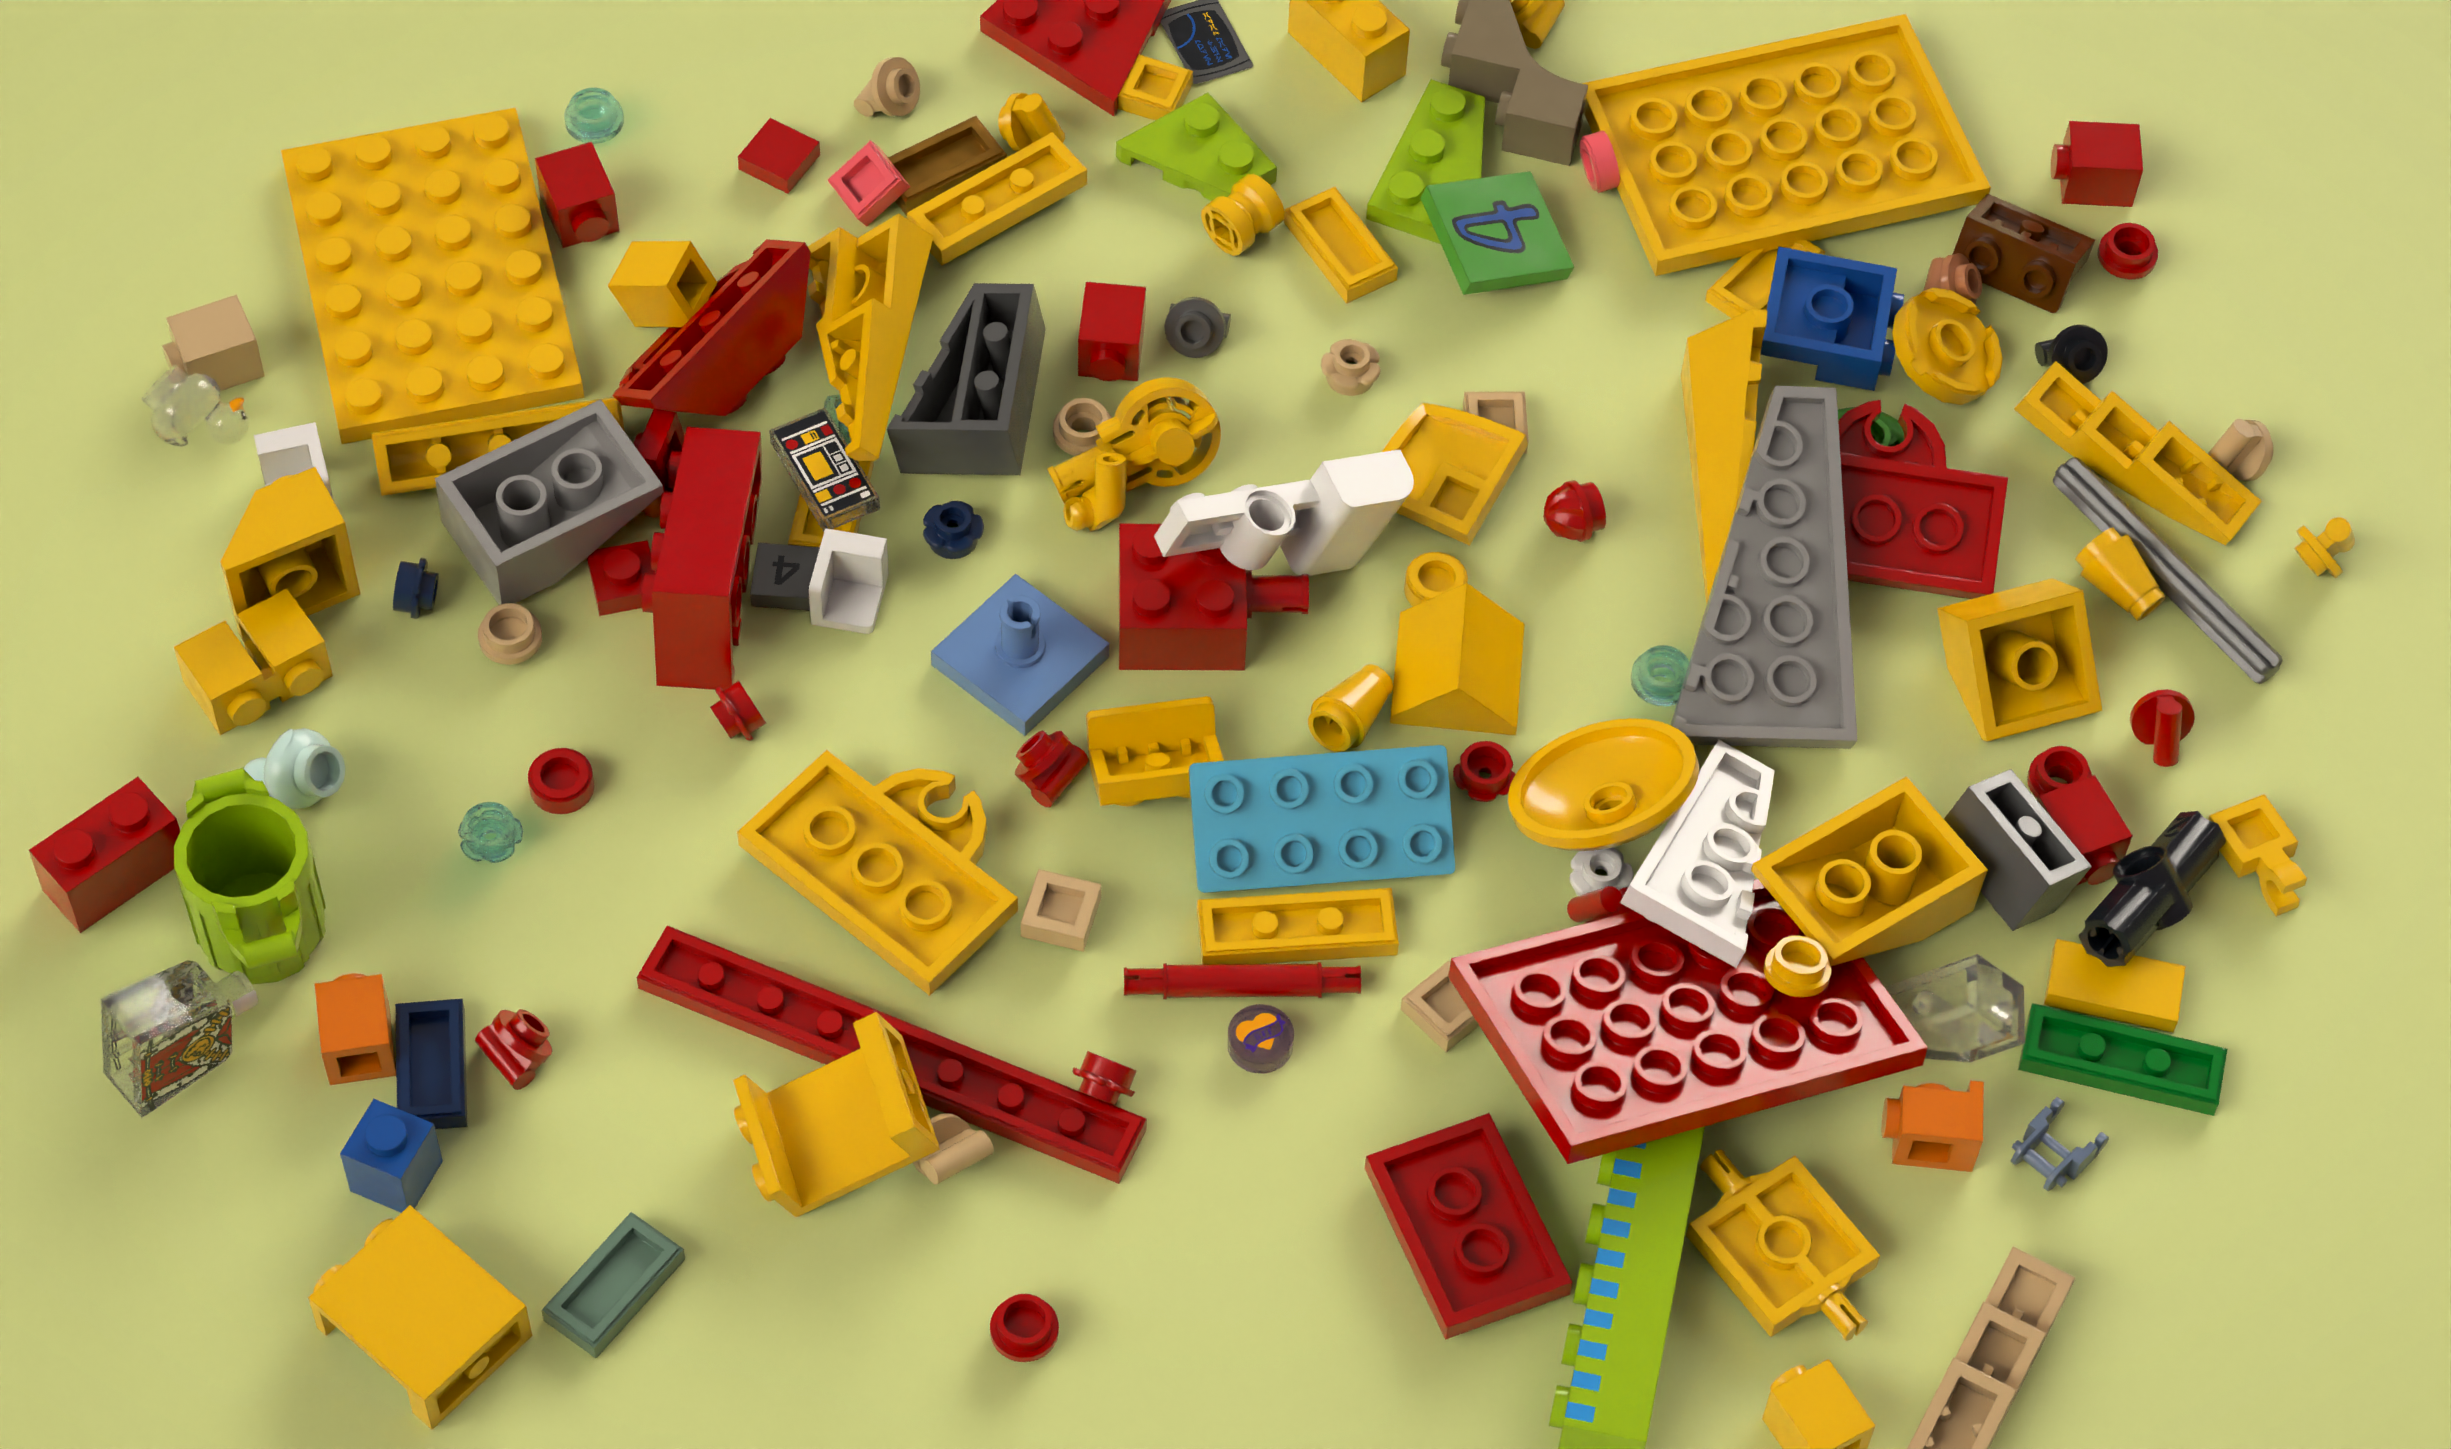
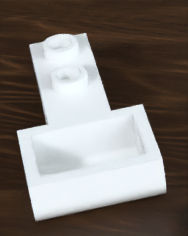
M1399 449L1323 461L1310 480L1260 488L1254 484H1248L1228 493L1205 496L1203 493H1192L1180 498L1171 506L1170 513L1154 535V538L1163 557L1220 548L1226 559L1235 566L1245 570H1258L1269 562L1280 546L1290 568L1297 575L1308 574L1312 576L1346 570L1355 567L1411 493L1414 485L1413 474Z

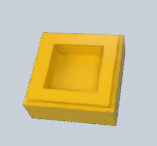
M1139 54L1118 95V109L1152 120L1165 116L1183 105L1193 84V71Z

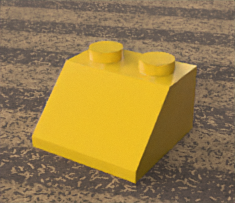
M316 467L295 475L283 476L275 480L271 485L255 491L220 561L238 633L243 642L250 640V638L238 622L236 614L288 588L307 616L361 594L345 521Z
M2051 578L1937 608L1947 668L1982 740L1987 742L2102 711L2083 590Z

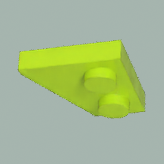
M1208 92L1116 141V157L1121 163L1131 166L1135 159L1163 170L1162 180L1182 189H1194L1200 192L1204 198L1211 201L1218 196L1228 197L1231 194L1232 186L1247 174L1260 176L1270 185L1276 182L1277 166Z

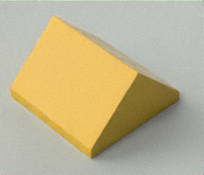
M1468 583L1401 611L1390 723L1516 736L1525 624Z

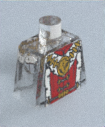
M186 960L101 998L103 1073L141 1118L146 1116L229 1058L232 1054V1019L258 1004L257 994L253 985L240 971H235L215 983L197 962Z

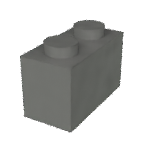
M2012 769L1969 786L1944 818L1988 869L1980 892L2012 931L2054 913L2092 867Z

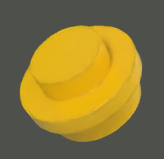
M1789 936L1780 940L1768 952L1764 963V975L1775 989L1793 997H1810L1821 993L1828 986L1831 976V965L1828 961L1827 952L1820 943L1805 936Z

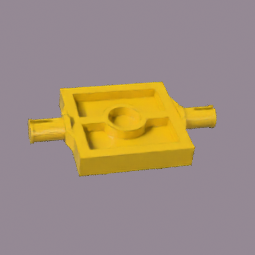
M1716 1150L1714 1156L1710 1154L1702 1162L1700 1168L1702 1171H1705L1724 1195L1714 1208L1689 1223L1686 1236L1767 1334L1772 1337L1802 1316L1815 1314L1818 1311H1822L1846 1341L1851 1340L1854 1334L1857 1336L1863 1331L1868 1321L1862 1317L1845 1297L1844 1292L1849 1285L1877 1267L1880 1254L1799 1159L1794 1155L1767 1173L1745 1178L1725 1155L1724 1150Z

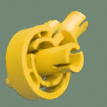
M1170 377L1152 379L1138 385L1123 398L1115 412V417L1095 426L1100 436V439L1095 441L1097 446L1054 467H1048L1047 470L1064 504L1069 498L1077 497L1095 486V458L1103 453H1118L1125 456L1127 492L1145 483L1163 487L1184 484L1203 473L1215 458L1221 440L1220 422L1207 397L1193 384L1182 379ZM1174 407L1177 410H1183L1186 413H1188L1191 416L1190 419H1188L1184 414L1175 411Z

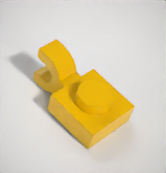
M2260 795L2209 815L2208 820L2218 823L2226 840V843L2219 851L2238 878L2253 872L2257 873L2264 899L2275 916L2298 908L2300 899L2293 890L2305 886L2307 877L2299 866L2289 858L2294 857L2299 841L2266 795Z

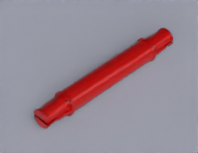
M1318 962L1317 964L1167 965V963H1163V968L1124 967V996L1163 995V999L1202 997L1322 998V993L1361 994V966L1322 967L1321 962Z

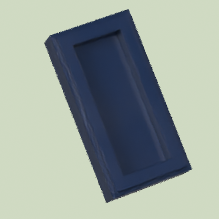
M463 999L395 1004L397 1108L434 1123L435 1129L468 1127L465 1008Z

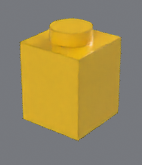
M632 241L611 278L608 288L635 327H683L708 301L718 282L691 241Z
M1829 1359L1808 1370L1804 1365L1793 1367L1780 1375L1772 1383L1762 1420L1782 1449H1868L1875 1424Z

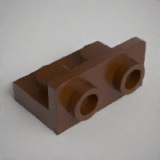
M1986 194L1967 215L1953 254L1960 253L1966 256L1969 263H1973L1978 268L1982 283L2050 313H2056L2063 303L2071 280L2087 262L2095 239L1995 196Z

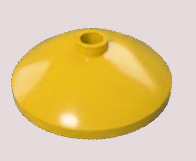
M1637 718L1599 722L1562 735L1534 753L1517 771L1511 782L1508 792L1509 809L1518 829L1528 838L1538 843L1567 851L1607 849L1636 840L1667 822L1682 807L1692 793L1698 779L1699 762L1690 739L1679 729L1669 724Z

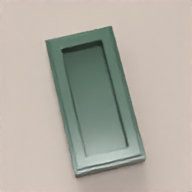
M630 1212L541 1310L543 1320L594 1358H597L685 1260L684 1249Z

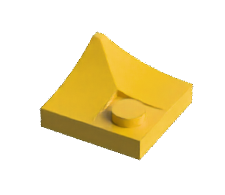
M1422 403L1401 425L1382 450V452L1400 449L1413 474V489L1396 513L1470 546L1528 446L1526 434L1468 412Z

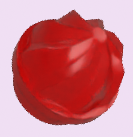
M1571 480L1563 483L1562 486L1556 488L1547 497L1543 517L1546 525L1557 537L1582 542L1589 540L1593 532L1605 528L1606 511L1604 502L1597 486L1593 482L1579 484L1577 481Z

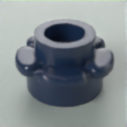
M950 501L943 505H935L928 510L923 519V524L926 526L923 531L925 541L937 555L947 559H959L969 555L975 549L978 539L982 537L984 531V523L981 516L975 515L972 506L962 501ZM948 524L958 525V527L950 528L947 526Z
M421 557L419 563L401 561L396 576L393 610L411 613V618L413 619L419 618L421 609L433 610L436 601L439 573L427 571V559Z

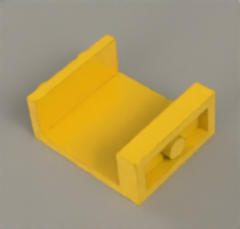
M877 1012L853 1023L860 1049L768 1093L746 1075L733 1080L741 1104L734 1108L735 1119L744 1138L750 1144H753L758 1163L752 1165L755 1183L762 1196L768 1202L775 1200L795 1217H799L940 1150L903 1037Z
M411 1205L395 1219H386L378 1224L367 1237L364 1247L344 1265H335L326 1271L316 1283L313 1293L308 1297L317 1328L327 1336L337 1327L407 1390L413 1414L431 1430L533 1336L526 1305Z

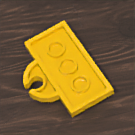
M826 750L737 831L738 845L929 996L1018 912V897L976 866L983 856L987 835L985 813L976 792L973 790L963 796L962 808L951 817H936L927 811L928 806L935 801L949 799L956 789L955 775L945 771L922 768L894 773L873 786Z

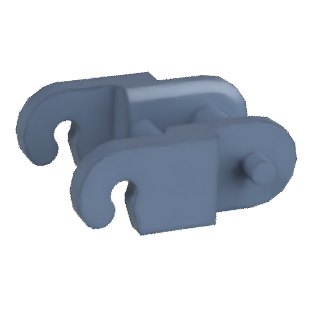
M2059 1097L2052 1101L2050 1108L2046 1106L2028 1124L2023 1137L2024 1142L2021 1143L2017 1140L2012 1146L2016 1152L2011 1159V1163L2017 1165L2023 1160L2047 1178L2043 1187L2046 1191H2050L2057 1184L2062 1188L2068 1181L2064 1177L2066 1174L2074 1180L2098 1156L2109 1140L2106 1134L2100 1132L2095 1138L2094 1144L2090 1141L2084 1148L2076 1147L2070 1152L2047 1133L2049 1124L2057 1117L2065 1103ZM2041 1142L2064 1159L2057 1167L2053 1166L2034 1150Z

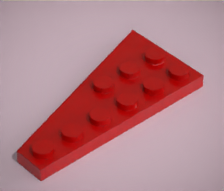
M997 0L980 15V31L1110 115L1115 116L1118 110V95L1138 55L1142 54L1150 36L1155 35L1171 0Z

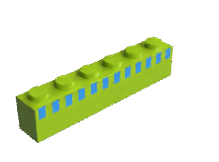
M1705 1126L1602 1155L1596 1184L1609 1186L1606 1205L1592 1204L1585 1243L1598 1246L1594 1265L1581 1263L1573 1303L1585 1305L1586 1309L1582 1326L1571 1323L1568 1325L1561 1364L1573 1366L1574 1370L1570 1387L1556 1386L1549 1426L1562 1429L1558 1449H1645Z

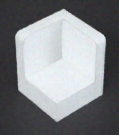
M315 422L254 435L265 487L283 476L295 475L316 467L333 499Z
M825 528L809 585L811 625L864 634L873 632L889 575L887 538Z

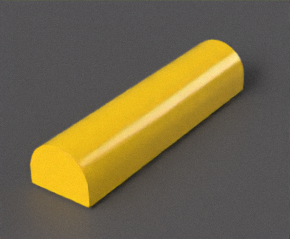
M614 397L601 399L625 432L619 401ZM600 399L374 432L371 435L381 496L436 488V477Z

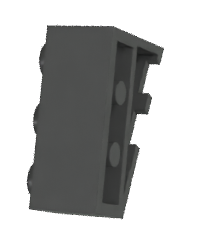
M973 284L941 337L940 345L942 349L928 372L922 370L914 382L915 394L901 416L895 414L887 427L900 473L1021 475L1046 331L1034 284Z

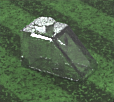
M1978 954L1885 987L1928 1046L1925 1059L1973 1062L2025 1044L2024 986Z

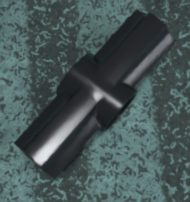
M2199 811L2180 812L2151 846L2135 850L2118 861L2113 868V874L2118 884L2085 920V928L2078 935L2086 953L2097 957L2107 967L2125 966L2155 931L2173 926L2183 920L2193 908L2188 892L2218 859L2219 850L2226 843L2218 823L2204 818Z

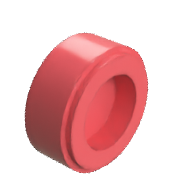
M1602 130L1582 136L1580 140V154L1592 189L1601 193L1617 188L1620 183L1619 168L1612 144L1605 131Z

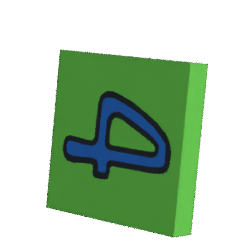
M1531 171L1427 185L1420 197L1463 295L1566 280L1574 269L1571 258Z

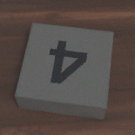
M758 543L750 592L751 606L810 611L809 585L820 547Z

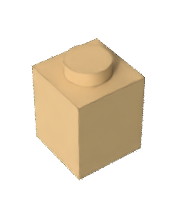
M237 295L166 317L172 342L162 345L168 367L174 380L186 378L194 400L265 376L257 340Z

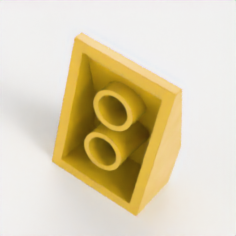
M1906 776L1754 862L1751 871L1806 937L1817 941L1824 947L1827 952L1828 961L1833 966L1923 941L1971 913L1975 908L1988 869Z

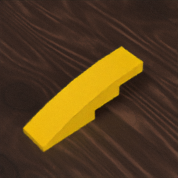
M2057 361L2043 373L2014 408L2016 412L2063 450L2074 457L2080 458L2089 468L2118 488L2167 517L2223 545L2232 540L2262 502L2173 423L2168 421L2161 429L2157 430L2113 391L2101 401Z

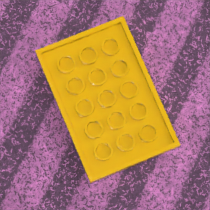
M1906 14L1582 83L1588 85L1584 111L1585 117L1592 133L1605 131L1612 144L1620 174V183L1617 190L1655 276L1739 258L1750 251L1764 249V252L1778 249V247L1793 246L1795 241L1805 239L1811 242L1977 205L1986 194L1990 193L1991 187Z
M516 107L281 150L341 444L372 439L371 434L374 432L502 414L584 398L582 379Z

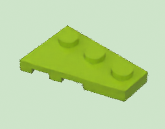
M1432 79L1430 80L1367 204V220L1441 244L1420 197L1427 185L1481 178L1485 97Z

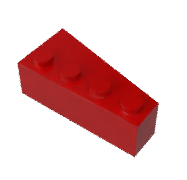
M687 427L682 452H671L669 487L674 489L673 492L664 491L662 493L660 527L665 529L664 533L654 532L651 547V568L656 570L655 575L645 574L642 589L643 612L653 613L657 686L715 690L720 686L722 690H725L734 683L733 646H739L742 626L740 618L742 593L747 591L750 544L753 545L762 486L761 432Z

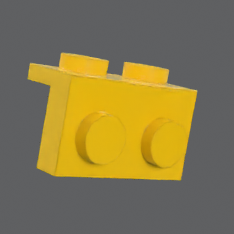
M1208 696L1092 710L1086 714L1089 767L1100 806L1113 804L1134 806L1142 803L1144 800L1176 796L1191 798L1189 766L1193 763L1224 761L1216 737L1215 708L1212 699Z

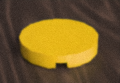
M1930 288L1910 298L1896 313L1892 330L1896 355L1907 375L1923 392L1943 403L1963 405L1980 398L1999 379L2003 360L1999 339L1991 324L1985 328L1976 316L1981 311L1972 301L1952 290Z

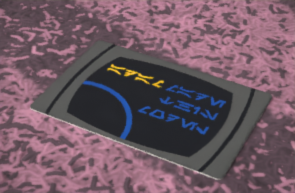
M1197 0L1165 11L1160 22L1185 69L1193 71V84H1200L1253 67L1248 54L1218 0Z

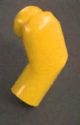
M1103 453L1096 456L1095 486L1084 492L1081 497L1069 498L1064 505V518L1068 527L1075 531L1087 527L1090 531H1095L1103 528L1122 514L1126 503L1125 456L1118 453Z

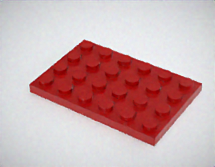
M1755 879L1753 882L1752 893H1755L1752 913L1747 920L1745 934H1748L1746 951L1737 968L1657 923L1646 919L1641 914L1631 911L1451 958L1448 974L1450 981L1567 1164L1923 1066L1928 1046L1863 957L1831 966L1829 984L1825 990L1817 995L1793 997L1775 989L1764 975V963L1768 952L1785 937H1806V935L1758 879Z

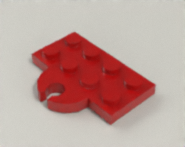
M1881 400L1868 401L1848 410L1838 420L1848 581L1967 599L1993 594L2008 477L1947 468L1945 444L1934 423L1910 405L1904 404L1898 420L1904 432V441L1891 447L1879 444L1871 434L1870 428L1879 419L1882 412Z

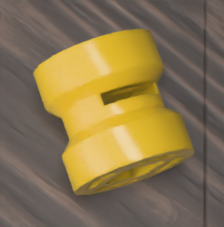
M1247 174L1232 186L1231 194L1228 197L1218 196L1201 210V219L1209 237L1221 250L1232 256L1240 255L1255 242L1256 234L1269 233L1281 224L1285 217L1284 207L1277 192L1267 181L1255 174Z

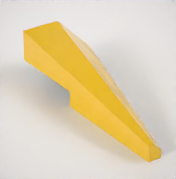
M899 213L858 238L839 227L808 246L811 251L809 269L813 276V282L808 286L810 298L820 306L822 319L816 323L829 383L839 390L842 401L836 408L837 418L848 427L851 443L845 447V453L855 461H875L879 459L933 241V235Z
M1751 309L1687 338L1681 370V381L1706 604L1754 449L1758 384H1760L1762 364L1760 363L1761 346L1767 323L1766 310Z

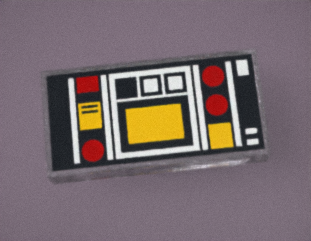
M826 408L769 430L771 445L823 532L825 528L834 529L880 510L877 492L858 461L846 455L845 447L848 444Z

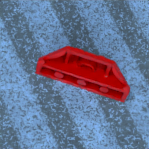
M766 239L753 251L754 255L749 260L736 265L717 281L718 283L708 301L683 327H669L626 370L620 381L619 388L615 390L612 396L624 406L716 416H726L738 410L746 402L747 394L765 375L774 372L784 363L786 353L802 338L811 251L806 243Z

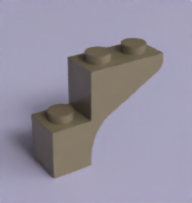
M1459 0L1455 24H1459L1461 27L1458 34L1448 33L1441 59V66L1450 68L1448 85L1483 96L1486 101L1499 103L1495 125L1504 126L1502 151L1570 166L1583 124L1588 85L1554 75L1541 67L1531 57L1510 0Z

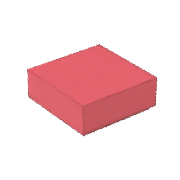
M871 140L828 179V182L855 217L866 226L872 223L910 188V185L882 149Z

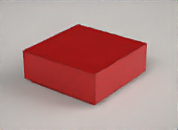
M769 118L738 155V168L740 171L789 194L820 156V142Z

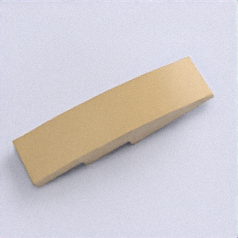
M2012 1247L1986 1301H1983L1956 1357H1953L1907 1449L1990 1448L2075 1281V1277Z

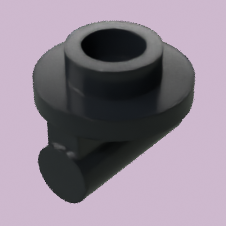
M2079 324L2062 330L2055 339L2036 343L2035 355L2041 366H2051L2057 361L2078 381L2085 384L2096 378L2104 368L2107 361L2108 348L2101 333L2090 326Z

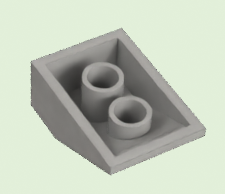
M601 399L435 478L443 525L499 605L505 603L515 604L559 582L664 493L663 484Z

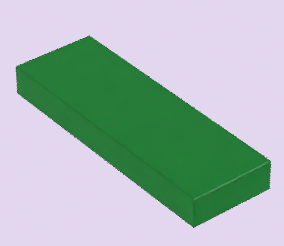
M2032 1003L2027 1018L2018 1070L2214 1116L2219 1105L2228 1049Z

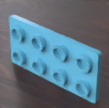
M1443 745L1193 763L1189 766L1197 888L1200 892L1208 893L1452 874L1455 871L1447 750Z

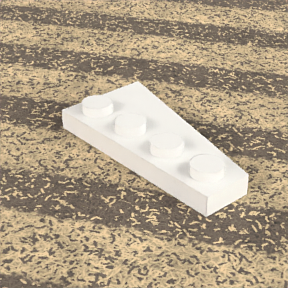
M1718 740L1699 771L1692 793L1666 824L1620 903L1737 968L1747 946L1748 934H1745L1747 920L1752 913L1755 893H1752L1755 875L1751 868L1754 862L1761 859L1760 838L1767 822L1775 770Z

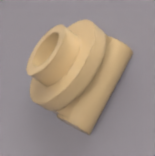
M901 57L882 60L875 67L872 79L854 100V107L859 113L867 117L873 116L878 111H882L889 116L907 115L915 108L920 95V82L916 70L910 62Z
M2236 419L2209 451L2208 455L2230 474H2233L2236 479L2254 481L2262 476L2273 457V443L2267 427L2260 421Z
M945 1113L930 1119L940 1150L913 1162V1164L921 1174L937 1185L992 1155L994 1148L990 1138L984 1131L979 1130L976 1132L960 1117Z

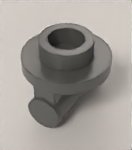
M1189 297L1176 304L1171 303L1165 320L1166 338L1170 345L1184 356L1192 358L1207 356L1220 346L1224 337L1227 338L1231 314L1222 313L1214 303L1200 297Z

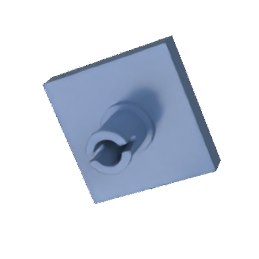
M1015 574L931 651V665L1026 736L1109 658L1110 643Z

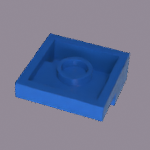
M1778 247L1766 310L1767 323L1761 346V355L1817 365L1815 376L1817 381L1875 391L1878 375L1890 377L1895 355L1893 340L1886 339L1887 328L1893 329L1895 315L1903 306L1904 294L1893 292L1897 268Z

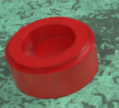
M569 748L548 750L540 754L529 768L528 783L531 797L535 804L546 812L552 814L575 812L584 807L593 795L594 778L591 764L583 754Z

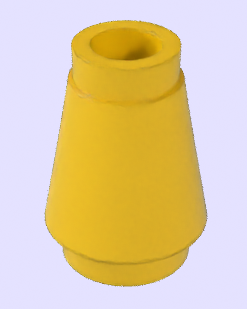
M2114 527L2105 530L2080 551L2075 559L2083 568L2081 576L2126 612L2131 613L2137 621L2148 616L2166 598L2159 589V585L2146 566L2130 536H2121Z
M1368 664L1318 697L1313 702L1311 714L1308 717V727L1315 740L1323 747L1334 752H1344L1348 748H1355L1361 745L1388 695L1393 691V682L1390 676L1382 668Z

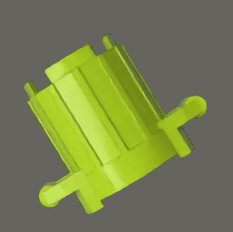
M244 767L196 780L192 798L186 802L188 819L183 824L174 845V869L197 945H201L209 959V963L218 970L221 968L228 973L236 975L239 979L246 980V983L263 984L279 982L300 972L305 967L304 963L310 958L309 955L316 948L318 942L322 941L326 932L324 925V909H326L308 833L297 813L279 800L270 797L263 781H255L244 770Z

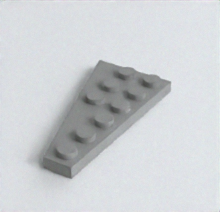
M1775 386L1769 396L1671 721V726L1683 732L1693 745H1715L1718 740H1721L1730 746L1851 749L1857 742L1836 388Z

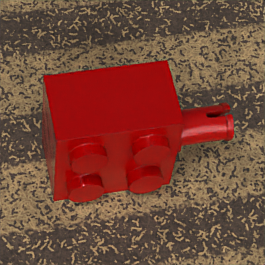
M1119 523V670L1245 671L1247 618H1252V612L1308 614V574L1252 575V570L1239 568L1228 561L1220 548L1163 557L1154 538L1162 524Z

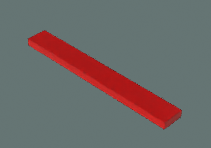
M666 926L637 976L638 989L825 1065L861 1048L853 1023L877 1012L902 1035L926 1106L943 1113L954 1114L972 1125L1118 1184L1147 1130V1118L670 926Z

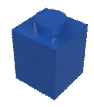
M376 1099L372 1100L340 1153L350 1192L400 1213L409 1205L415 1209L443 1162L434 1123Z

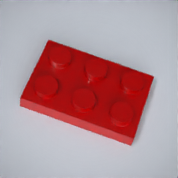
M1490 1113L1366 1156L1364 1169L1445 1340L1570 1295L1573 1282Z

